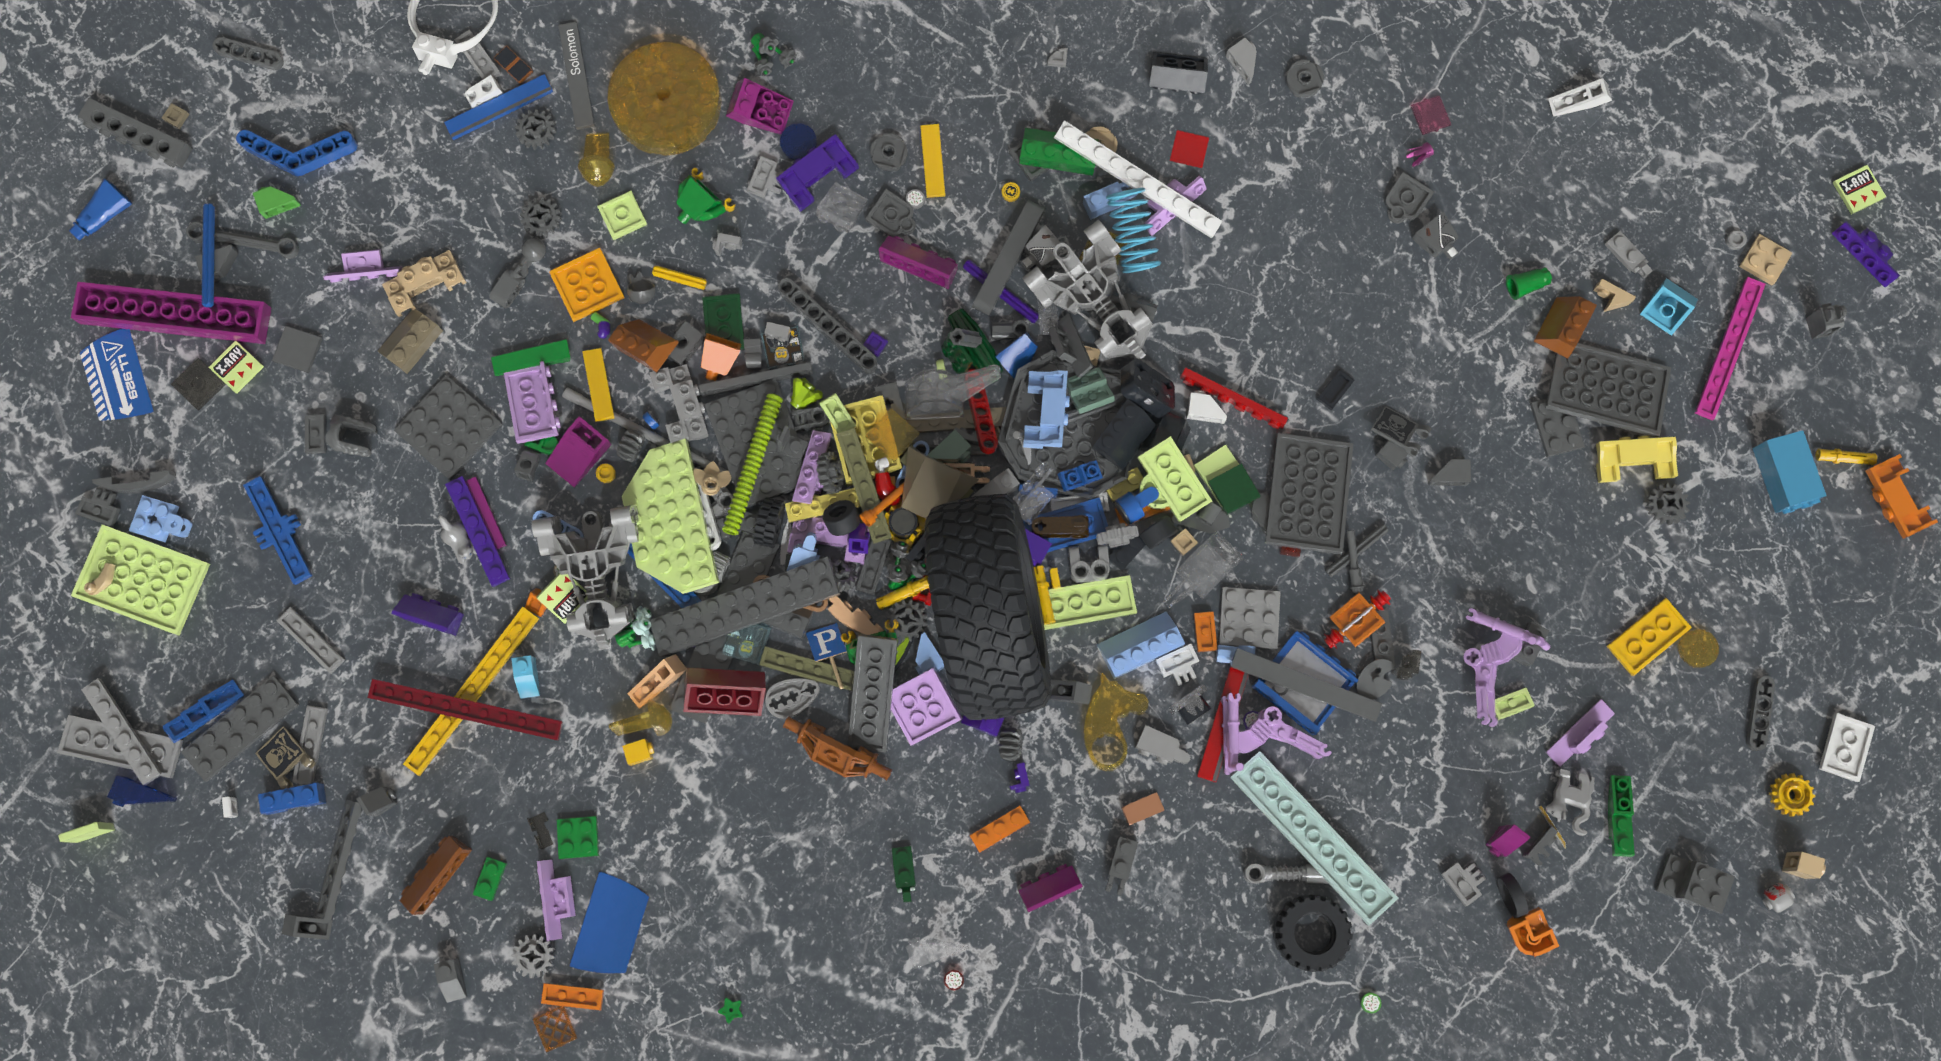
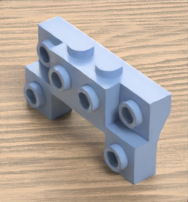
M1029 371L1028 393L1043 394L1040 426L1025 425L1023 447L1043 449V446L1062 447L1064 425L1068 426V414H1065V407H1069L1070 396H1066L1068 371Z

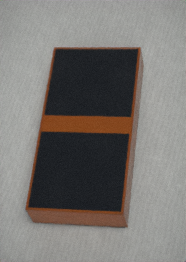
M508 46L504 47L494 57V60L519 84L524 82L533 73L532 69Z

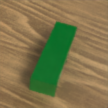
M566 339L491 357L494 375L501 376L506 372L540 366V361H544L545 366L570 362V353Z

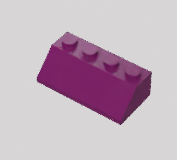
M888 236L879 248L881 262L946 289L950 288L958 270V264L953 259L948 257L945 259L941 258L936 252L928 250V252L924 251L919 245L911 243V245L907 244L902 238L897 236Z

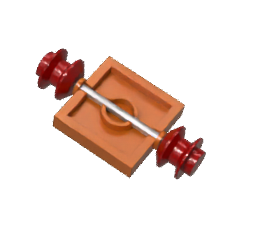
M1377 590L1378 595L1376 597L1371 595L1370 601L1372 603L1369 604L1358 593L1330 616V619L1339 630L1331 628L1330 635L1324 634L1326 637L1324 639L1325 643L1330 648L1335 647L1337 649L1336 644L1338 642L1344 643L1343 636L1345 635L1357 647L1385 623L1375 610L1377 608L1383 611L1384 604L1391 605L1389 603L1391 599L1384 590L1382 592Z

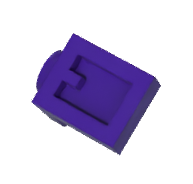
M1025 763L1017 764V769H1014L1016 781L1020 780L1021 784L1010 786V790H1015V793L1027 791L1026 787L1030 786Z

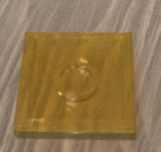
M891 408L865 437L889 459L895 462L920 433Z

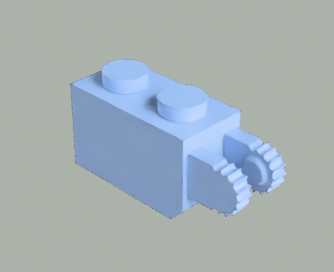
M1116 182L1085 195L1083 205L1090 220L1121 207L1108 205L1107 202L1109 200L1106 199V196L1122 192V190L1130 186L1124 182ZM1137 194L1124 197L1114 202L1127 201L1135 197Z
M808 532L804 543L794 546L787 571L819 560L820 555H817L818 549L814 548L817 540L815 533Z

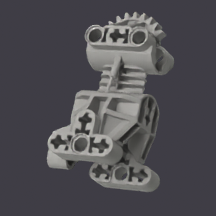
M1098 219L1084 230V233L1093 245L1087 250H1083L1082 262L1067 244L1059 243L1054 247V256L1067 273L1054 272L1055 274L1048 279L1037 266L1022 279L1045 308L1054 303L1056 306L1074 315L1080 314L1090 325L1100 331L1102 337L1094 343L1107 359L1135 355L1137 359L1141 360L1146 356L1142 348L1153 323L1141 307L1133 313L1129 310L1124 295L1121 294L1117 284L1120 281L1114 256L1122 250ZM1066 248L1068 254L1065 257H1059L1060 249ZM1114 286H1116L1119 294L1118 298L1123 309L1121 311L1117 309L1110 299ZM1081 311H1096L1104 323L1101 326ZM1123 319L1126 324L1131 326L1135 334L1120 345L1113 334L1115 333L1111 328L1115 323Z
M636 505L610 509L613 526L603 528L602 517L599 512H586L582 517L584 538L575 531L562 533L559 516L532 520L533 536L537 538L540 555H550V558L560 570L559 573L561 575L568 574L574 587V593L579 601L580 607L566 616L568 631L595 640L599 649L610 648L611 638L634 620L632 603L623 604L621 600L617 599L619 583L617 579L619 566L626 562L625 559L630 543L639 542L637 527L639 518ZM590 514L596 517L594 525L589 524L587 521V517ZM616 567L611 596L607 595L608 589H606L607 582H605L606 574ZM573 578L585 582L586 586L584 588L587 591L585 595L588 597L586 601ZM595 602H601L602 609L607 610L608 625L595 626L593 609L596 607Z

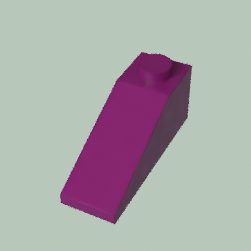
M1515 824L1499 826L1486 843V846L1490 848L1488 851L1494 856L1507 857L1528 841L1530 836Z

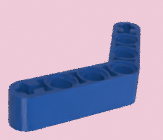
M242 130L236 136L237 143L245 151L294 176H302L356 151L358 147L357 141L348 131H341L295 153L248 130ZM333 147L332 151L327 153V150ZM279 155H282L281 159L276 160ZM316 155L313 160H310L311 156ZM295 163H298L297 167L292 168Z

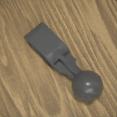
M530 238L523 243L522 258L518 263H514L511 269H507L490 293L489 298L505 309L510 307L525 284V277L529 273L528 268L532 262L542 260L546 254V247L541 240Z

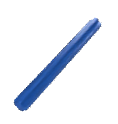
M210 203L203 205L202 305L204 307H212L214 305L215 207Z

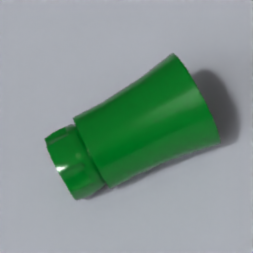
M1546 267L1507 275L1506 287L1511 298L1518 300L1533 291L1551 284L1552 276Z

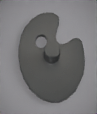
M1377 659L1367 664L1360 672L1358 682H1356L1358 694L1369 699H1375L1385 694L1392 686V681L1384 679V675L1394 668L1393 663L1387 659ZM1380 667L1381 671L1379 673H1375V669Z

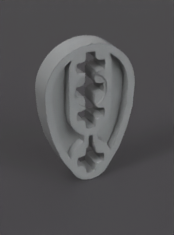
M789 679L778 682L767 691L765 697L766 707L773 716L779 719H787L788 716L792 718L807 709L820 693V686L816 681L809 679ZM809 684L816 686L814 694L804 692L808 689ZM792 691L795 694L798 693L795 702L790 699L785 706L783 703L778 704V709L770 707L773 699L780 701L782 695L787 698Z

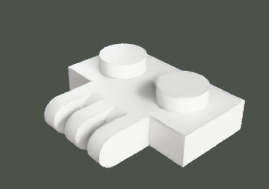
M1192 644L1155 660L1163 677L1165 678L1173 674L1178 686L1182 685L1181 676L1185 683L1189 681L1187 673L1190 674L1192 679L1196 678L1191 665L1198 663L1199 659Z

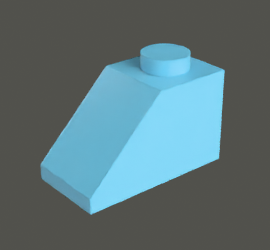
M531 655L511 658L513 676L520 699L540 696L536 658Z

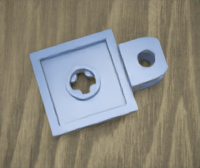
M142 495L129 531L166 543L169 534L181 538L188 537L192 522L176 515L179 506ZM155 515L157 520L151 523V517ZM185 525V530L181 531L182 526Z

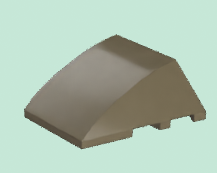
M909 446L902 508L927 518L933 507L961 499L979 479L950 467Z

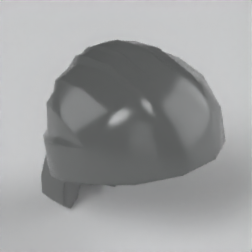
M638 271L635 274V278L632 274H627L629 282L627 294L632 302L646 304L654 298L656 292L655 285L642 280V273Z

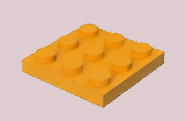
M597 248L549 271L573 322L625 298L601 248Z

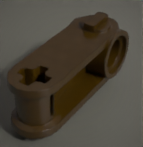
M1084 515L1038 517L1032 522V533L1041 538L1089 537V518ZM1038 525H1042L1043 531H1039Z

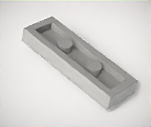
M468 30L454 40L458 44L473 38L474 35ZM479 42L472 48L463 51L482 80L490 75L495 79L501 75Z

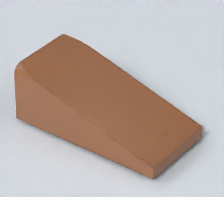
M1157 792L1121 807L1129 826L1164 811Z

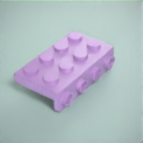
M540 361V366L504 373L517 444L559 435L558 428H561L559 417L555 416V411H558L556 400H552L551 395L555 394L553 384L549 383L548 377H551V371L549 366H545L544 361Z

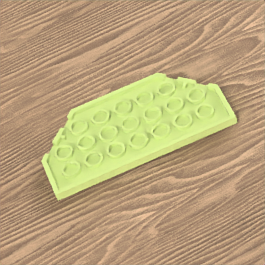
M682 439L650 449L622 495L624 506L636 505L639 520L637 527L639 542L632 543L637 568L683 594L719 583L698 484L694 478V466L688 440Z

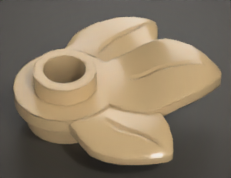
M714 461L710 462L704 471L694 469L695 482L701 485V489L706 495H716L720 488L727 486L731 481L730 472H720Z

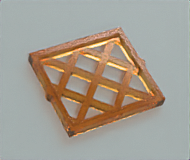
M564 1006L547 1011L545 1014L533 1019L546 1053L577 1039ZM560 1010L558 1017L553 1016L552 1012ZM563 1013L566 1020L561 1019ZM548 1016L545 1023L539 1021L541 1017ZM550 1018L557 1020L554 1027L548 1025ZM559 1021L566 1023L564 1030L557 1028ZM538 1024L544 1026L542 1032ZM568 1026L571 1030V1033L566 1032ZM546 1027L553 1029L551 1036L544 1034ZM555 1031L562 1033L560 1040L553 1038ZM565 1034L571 1036L570 1040L562 1041ZM544 1037L549 1039L548 1044H546ZM552 1040L558 1042V1045L553 1048L549 1047Z

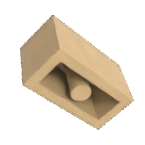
M1787 852L1782 872L1804 879L1821 878L1826 869L1825 859L1804 852Z

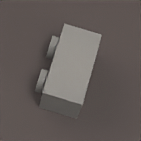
M767 322L764 333L769 339L776 338L781 342L789 341L791 328Z

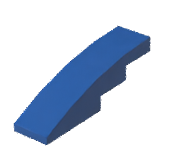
M231 680L200 698L198 703L180 713V716L163 725V730L171 741L176 743L241 699L244 694L234 680Z

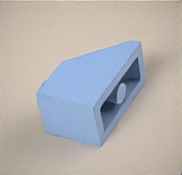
M925 632L921 634L916 656L917 666L915 669L919 675L935 667L937 672L944 668L942 658Z

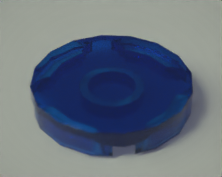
M801 123L792 124L782 132L780 146L788 158L793 160L802 159L810 149L817 146V137L809 126Z

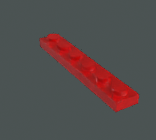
M1186 367L1180 379L1186 385L1191 387L1194 385L1200 388V391L1206 392L1207 395L1212 394L1223 403L1229 402L1234 405L1235 409L1241 412L1247 411L1251 413L1253 418L1269 422L1268 424L1273 428L1283 429L1288 420L1287 417Z

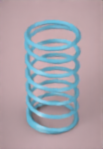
M1144 187L1106 196V199L1109 200L1107 204L1110 206L1128 205L1111 212L1109 215L1112 218H1128L1114 224L1112 227L1116 231L1131 230L1115 238L1117 243H1131L1120 248L1122 251L1156 239L1155 236L1121 239L1152 228L1153 224L1118 227L1149 216L1151 212L1115 215L1130 208L1146 204L1149 201L1147 199L1114 202L1124 197L1144 192L1146 190ZM1159 249L1121 251L1118 254L1134 255L1122 260L1119 265L1126 268H1123L1121 272L1131 273L1159 266L1161 264L1159 260L1125 264L1136 258L1156 253Z

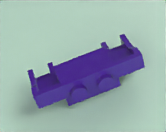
M835 134L817 148L813 147L802 159L798 158L795 160L790 168L776 177V181L799 212H801L815 201L814 197L807 190L809 187L835 168L845 179L858 170L859 165Z

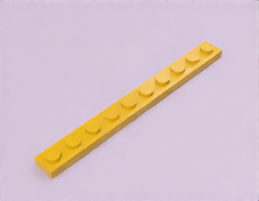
M522 607L454 697L477 702L539 618ZM440 714L403 765L416 775L421 776L463 719Z

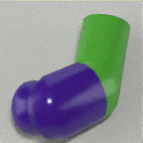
M594 312L591 320L598 324L599 331L597 335L605 339L610 334V322L599 313Z

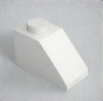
M1204 391L1191 392L1187 419L1225 423L1227 416L1211 395H1207Z

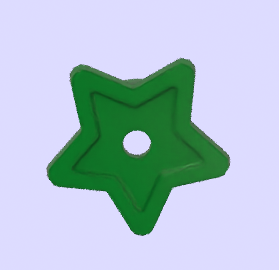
M725 998L724 1007L719 1009L718 1013L725 1015L728 1024L734 1018L743 1017L740 1011L742 1001L732 1002L729 998Z

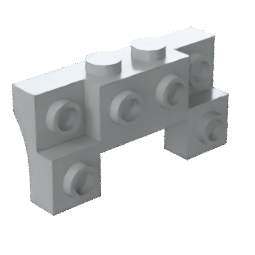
M687 364L671 369L666 367L658 370L657 373L654 371L649 372L655 393L668 389L671 390L680 419L678 422L665 425L670 443L682 439L692 441L709 437L702 413H705L702 402L698 403L697 396L700 393L697 384L693 385Z

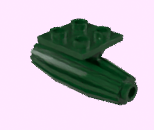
M963 308L950 314L947 319L952 331L955 328L976 331L982 337L981 344L973 348L953 344L952 340L949 339V332L941 348L944 356L952 363L953 370L962 378L973 364L987 381L992 380L995 382L999 380L1004 370L996 358L997 354L979 325Z

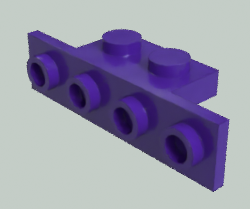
M1846 221L1832 233L1884 287H1887L1900 276L1887 263L1894 254L1868 228L1859 234Z

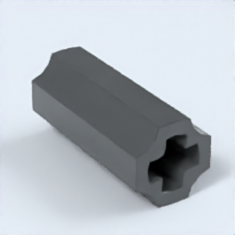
M955 328L954 331L950 332L949 339L955 345L976 348L982 342V337L976 331Z

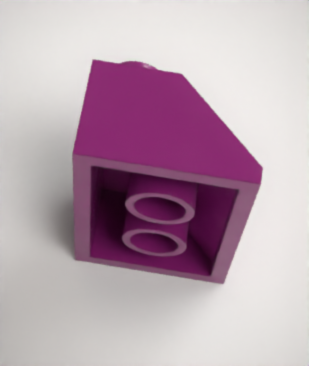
M1067 864L1057 867V872L1052 875L1047 872L1038 876L1039 881L1032 883L1030 880L1020 885L1021 889L1018 892L1028 913L1083 887L1072 865L1068 867Z

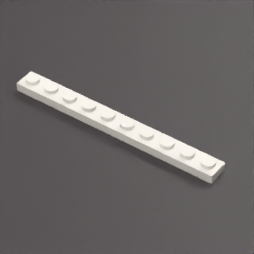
M1065 120L1055 134L1054 138L1133 189L1146 188L1144 192H1141L1142 195L1208 237L1212 238L1222 223L1217 217Z

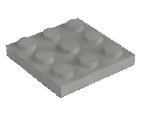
M1222 587L1219 645L1235 647L1246 645L1261 649L1277 650L1281 591Z

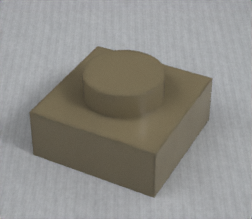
M171 103L161 119L180 130L189 113Z

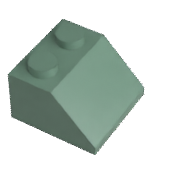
M954 430L927 456L942 463H965L971 457V445Z

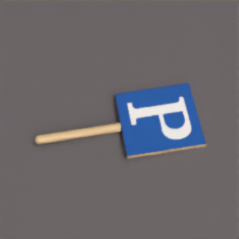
M837 623L807 632L806 636L815 662L830 658L839 688L843 689L833 656L847 651L844 642L841 640V633Z

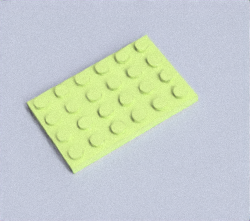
M102 525L71 596L180 636L210 564ZM105 563L114 564V577L110 586L96 595H89L85 592V584L91 583L99 577Z

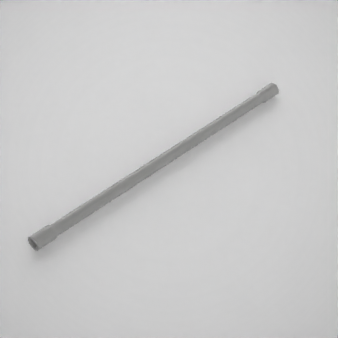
M568 387L564 390L563 398L593 412L590 399ZM613 412L614 419H609L627 430L639 431L645 436V439L659 446L670 443V440ZM690 451L694 464L705 469L711 462ZM717 465L720 472L728 471L722 468L721 466ZM779 496L773 498V499L785 501V503H790V502H791V501H789V500H787V499H783V498H781V497H779Z

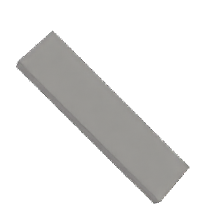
M289 607L276 620L329 673L332 674L345 661L293 607Z
M307 705L299 744L314 759L316 765L311 769L305 767L300 761L295 765L292 783L304 785L314 783L328 712L327 708Z

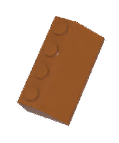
M444 837L438 845L440 847L438 851L432 853L426 860L427 865L423 870L420 869L415 874V881L412 885H408L402 891V898L399 901L412 915H423L472 851L456 837Z

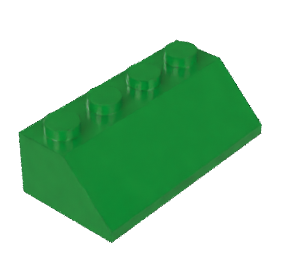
M1025 128L1019 164L1093 176L1095 164L1054 138L1056 132Z

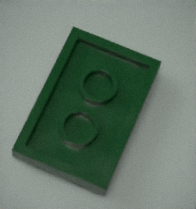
M740 293L702 297L705 336L706 333L739 343L741 344L740 350H745Z

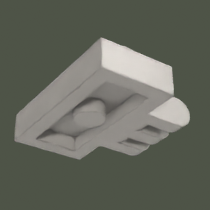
M760 156L747 192L765 198L768 190L780 194L781 189L775 187V185L781 187L776 181V177L780 175V173L775 172L778 163Z
M1456 862L1441 873L1465 907L1482 895L1476 886L1486 880L1484 875L1476 879V876L1481 873L1479 869L1473 873L1471 872L1476 867L1474 862L1465 869H1462L1459 863Z

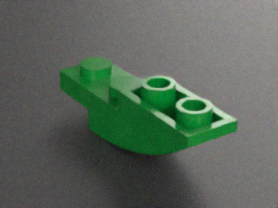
M1611 775L1608 794V834L1612 842V855L1633 857L1635 855L1632 827L1634 808L1631 776Z

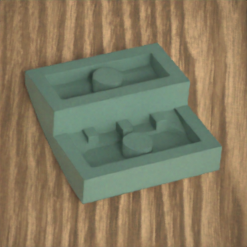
M1099 367L1089 370L1081 378L1073 376L1067 379L1068 393L1079 414L1115 401L1114 395L1107 385L1106 377Z

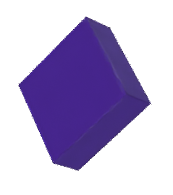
M872 331L863 345L878 358L888 344V341Z

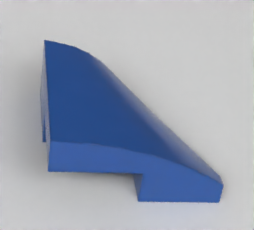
M1025 332L997 354L996 358L1015 379L1017 370L1031 362L1038 345Z

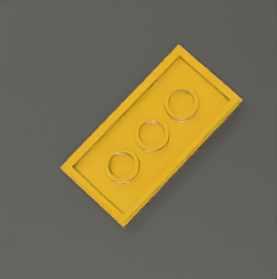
M1664 598L1609 643L1607 648L1630 675L1634 676L1692 627L1670 601Z

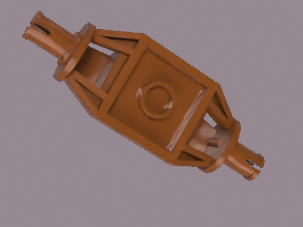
M788 716L783 725L784 728L798 734L797 743H802L812 761L845 778L855 776L867 778L869 774L874 773L887 781L893 769L877 762L879 754H873L862 746L856 751L850 746L834 740L831 736L824 735L826 728L813 723L811 719L802 724ZM806 734H807V735L811 738V740L814 742V745H813L812 742L809 740V738L806 736ZM858 763L867 765V767H855V765Z

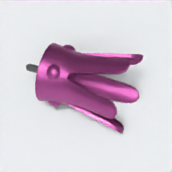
M1426 142L1420 147L1407 149V151L1417 149L1407 154V158L1421 155L1412 164V167L1418 166L1423 160L1434 154V146Z

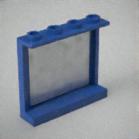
M1298 631L1294 632L1272 660L1275 663L1348 691L1354 683L1358 682V679L1355 677L1356 674L1349 668L1344 669L1337 658L1334 656L1329 657L1324 653L1325 649L1317 643L1314 645L1309 641L1310 637L1302 631L1300 633ZM1258 678L1251 686L1312 736L1319 732L1322 724L1336 708L1292 690H1288L1285 695L1279 696L1272 690V687L1274 686L1275 690L1279 693L1284 692L1286 688Z

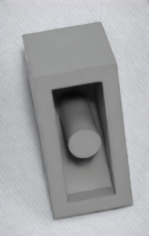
M1244 38L1228 49L1226 58L1249 85L1254 75L1257 51L1255 45Z

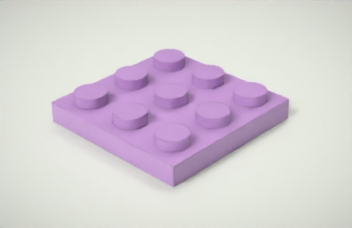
M935 667L893 688L891 711L910 745L962 719Z

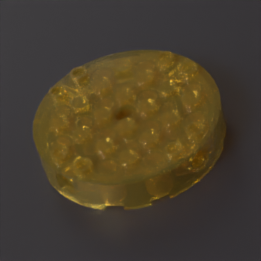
M657 42L642 46L631 52L619 63L610 79L608 106L611 116L621 135L644 152L662 154L663 156L687 152L706 139V136L715 128L719 119L722 99L716 75L706 59L687 46L672 42Z

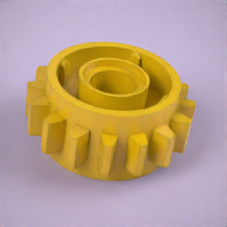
M1791 773L1789 776L1783 774L1781 779H1775L1776 784L1770 785L1772 788V792L1769 793L1772 796L1770 802L1775 804V810H1782V815L1788 813L1789 817H1793L1795 814L1801 816L1803 811H1810L1808 807L1814 805L1812 799L1815 797L1812 793L1814 788L1810 787L1809 780H1803L1802 775L1796 777L1795 773ZM1790 790H1792L1795 794V798L1793 800L1789 796Z

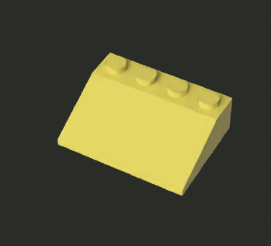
M883 395L844 405L856 425L854 428L871 478L874 479L875 474L879 473V470L875 467V462L881 458L886 457L889 461V467L884 468L885 472L891 473L901 469L902 466ZM831 423L846 484L851 486L853 482L836 435L838 433Z

